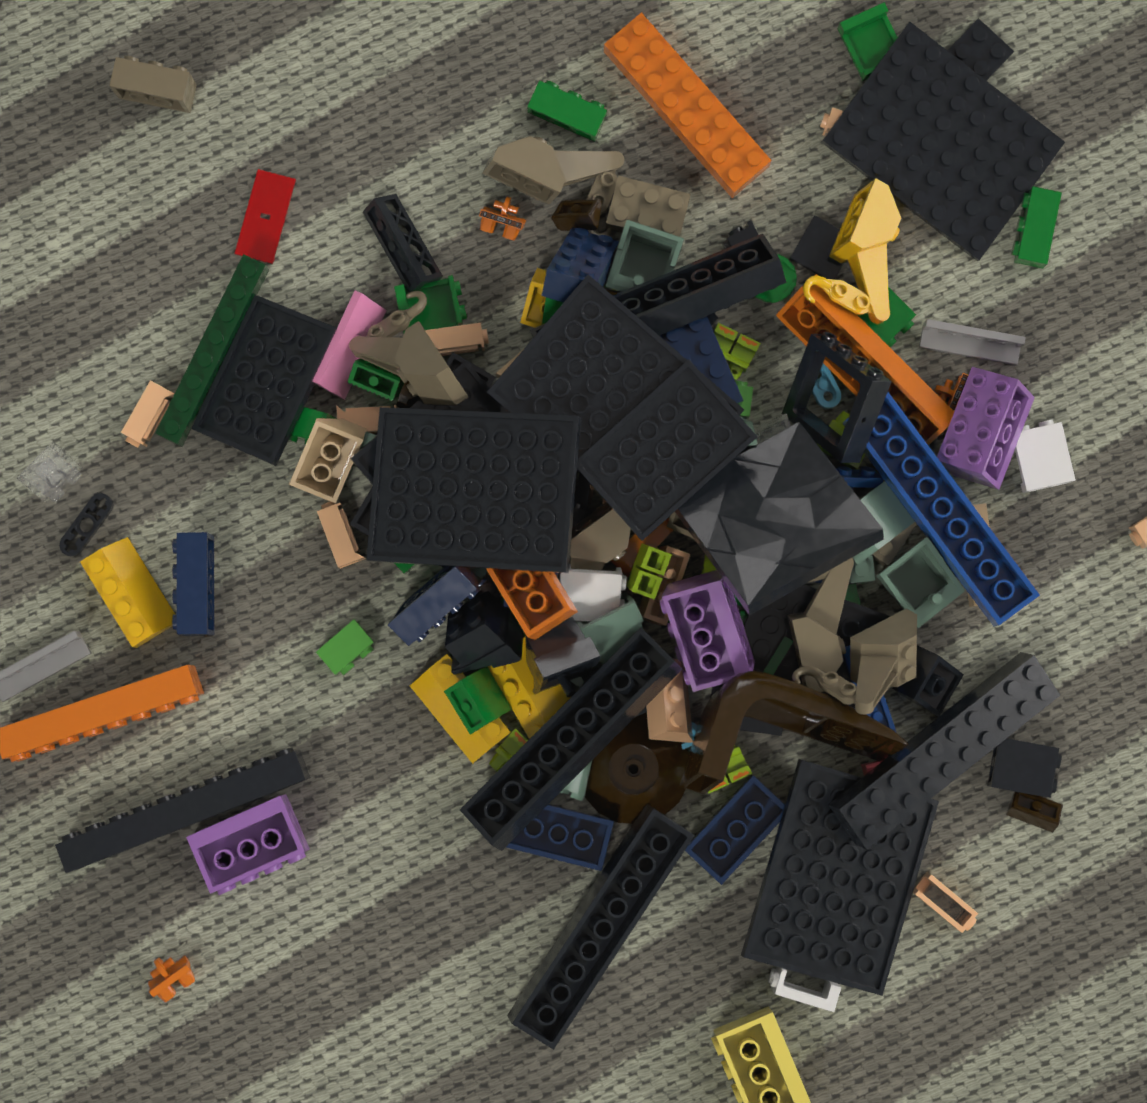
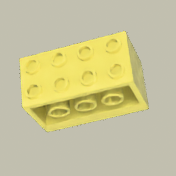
M769 1006L713 1030L715 1036L711 1038L718 1056L724 1055L725 1060L721 1061L728 1080L734 1079L735 1084H732L731 1087L738 1103H811L776 1018ZM746 1043L754 1044L749 1051L742 1050V1048L745 1047ZM756 1067L763 1068L758 1075L752 1073ZM767 1091L773 1092L769 1098L762 1097Z

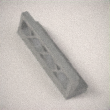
M927 319L923 323L919 348L1018 365L1020 348L1025 344L1026 337Z
M73 631L0 671L1 701L5 702L92 654L81 632Z

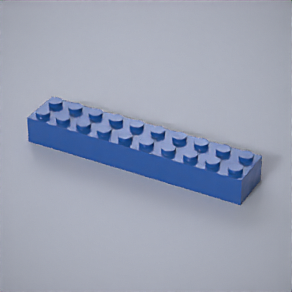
M887 392L864 454L937 549L993 627L999 626L1039 597L1040 594L889 392ZM848 418L842 423L844 427L847 423Z

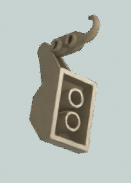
M528 136L497 147L488 159L482 174L549 205L560 194L563 187L595 177L586 200L600 199L602 201L601 215L607 209L615 191L618 179L615 172L624 164V156L619 151H555L543 138ZM608 228L604 233H598L595 230L588 231L589 233H593L599 236H609L612 232V229Z
M413 291L406 295L407 299L418 297L419 301L417 304L406 310L394 311L378 324L371 326L366 337L357 336L350 341L349 348L355 357L400 376L404 383L409 381L410 383L406 385L414 398L419 395L424 404L456 406L468 398V395L420 322L418 321L408 328L412 319L420 314L427 305V297L421 291ZM405 330L403 338L393 337Z
M607 502L572 527L569 561L571 569L602 570L605 563L612 559L616 561L625 555L631 528Z
M853 558L811 580L810 582L823 579L804 613L798 612L787 615L799 668L811 666L823 672H837L843 662L842 654H846L843 639L837 636L836 633L854 565ZM809 675L801 676L802 685L819 692H824L819 687L815 678Z
M906 608L850 637V680L857 683V686L845 680L836 672H823L811 666L795 670L792 675L793 681L800 684L799 677L809 675L816 679L819 687L824 692L834 696L843 704L854 703L857 713L864 715L872 713L889 687H899L916 677L917 614Z

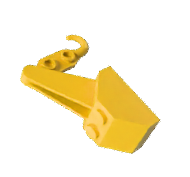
M875 178L854 194L829 257L840 263H849L858 289L842 280L826 279L818 275L811 276L803 285L804 296L808 301L815 303V299L810 294V288L812 285H817L828 294L832 301L855 314L863 315L867 313L869 319L875 324H880L889 318L887 243L893 242L900 231L898 225L901 220L889 185Z

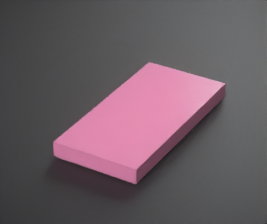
M354 291L313 382L345 400L352 386V383H348L353 364L355 360L359 359L350 350L349 343L357 336L366 337L370 327L381 322L387 310L364 294Z

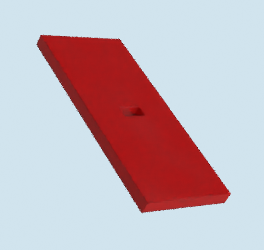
M260 169L257 170L235 255L243 256L244 254L255 260L273 264L296 179ZM261 213L270 215V219L260 218Z

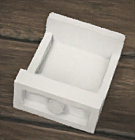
M1047 420L1038 423L1039 427L1030 429L1029 425L1023 427L1015 448L1023 482L1021 483L1022 493L1075 481L1062 422L1054 424L1053 420Z
M569 564V573H560L559 581L578 611L571 616L575 621H593L625 604L624 599H620L621 590H626V575H622L621 567H616V571L571 569V564Z
M780 967L772 968L768 983H770L774 994L828 1011H835L841 991V986L838 983L826 980L821 993L785 982L787 970Z

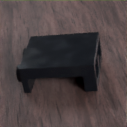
M1006 738L993 749L987 786L1051 798L1052 793H1055L1057 789V779L1054 778L1056 768L1059 769L1062 760L1059 748Z

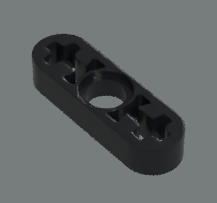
M98 493L91 497L60 540L59 547L63 554L70 557L81 554L113 510V500L108 495ZM105 498L107 508L105 510L100 509L96 515L101 516L99 520L87 513L89 509L95 512L98 507L96 501H102ZM85 518H90L93 521V528L89 532H83L80 528V523ZM74 530L80 535L86 536L84 541L78 538L75 543L77 546L76 550L71 549L69 552L67 551L68 545L66 542L68 540L73 541L77 536L72 534Z

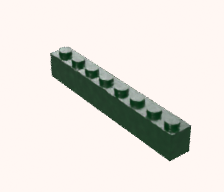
M243 254L155 433L158 436L183 447L245 314L269 272L266 264Z

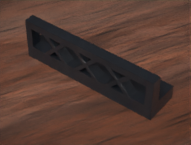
M397 194L374 198L364 209L363 214L407 292L419 291L424 284L439 281L443 275ZM392 203L396 213L390 211L386 204ZM398 223L407 229L408 234L400 230ZM410 244L417 247L420 252L419 255L411 250ZM424 265L429 268L432 274L426 276L421 266Z

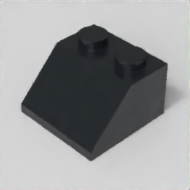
M917 645L916 677L892 689L939 717L964 674L939 655Z

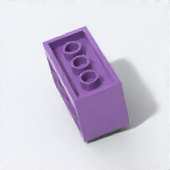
M972 367L937 458L953 476L999 490L1035 397L1018 379Z
M714 570L667 584L664 593H662V599H660V606L663 614H667L670 621L667 624L671 638L675 637L678 645L675 647L679 662L683 661L685 667L683 676L686 685H691L692 691L695 692L727 683L739 673L753 671L755 659L734 594L718 571Z
M286 794L186 837L210 894L217 891L218 895L236 888L235 883L241 881L242 885L259 878L258 873L263 870L267 875L282 868L281 862L288 860V863L292 864L306 857L304 852L310 850ZM271 831L278 835L277 844L270 840ZM248 842L254 845V854L251 851H247ZM225 852L231 856L230 864L223 859Z

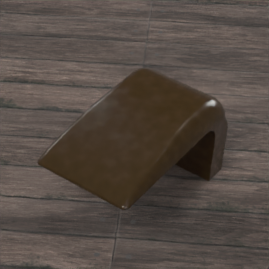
M747 671L734 676L709 699L695 733L680 787L704 795L724 781L744 717H750L873 760H883L907 747L908 743L894 730L868 715L857 713L855 708L843 704L834 697L769 673Z

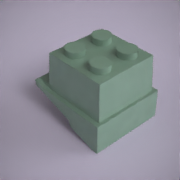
M626 220L605 288L622 292L673 271L678 261L684 238Z
M928 537L923 538L876 576L903 610L907 608L917 614V628L921 627L965 591Z
M627 592L622 593L620 599H624V605L593 621H575L585 638L591 637L600 654V661L603 665L640 627L643 629L641 622L644 621L635 601Z

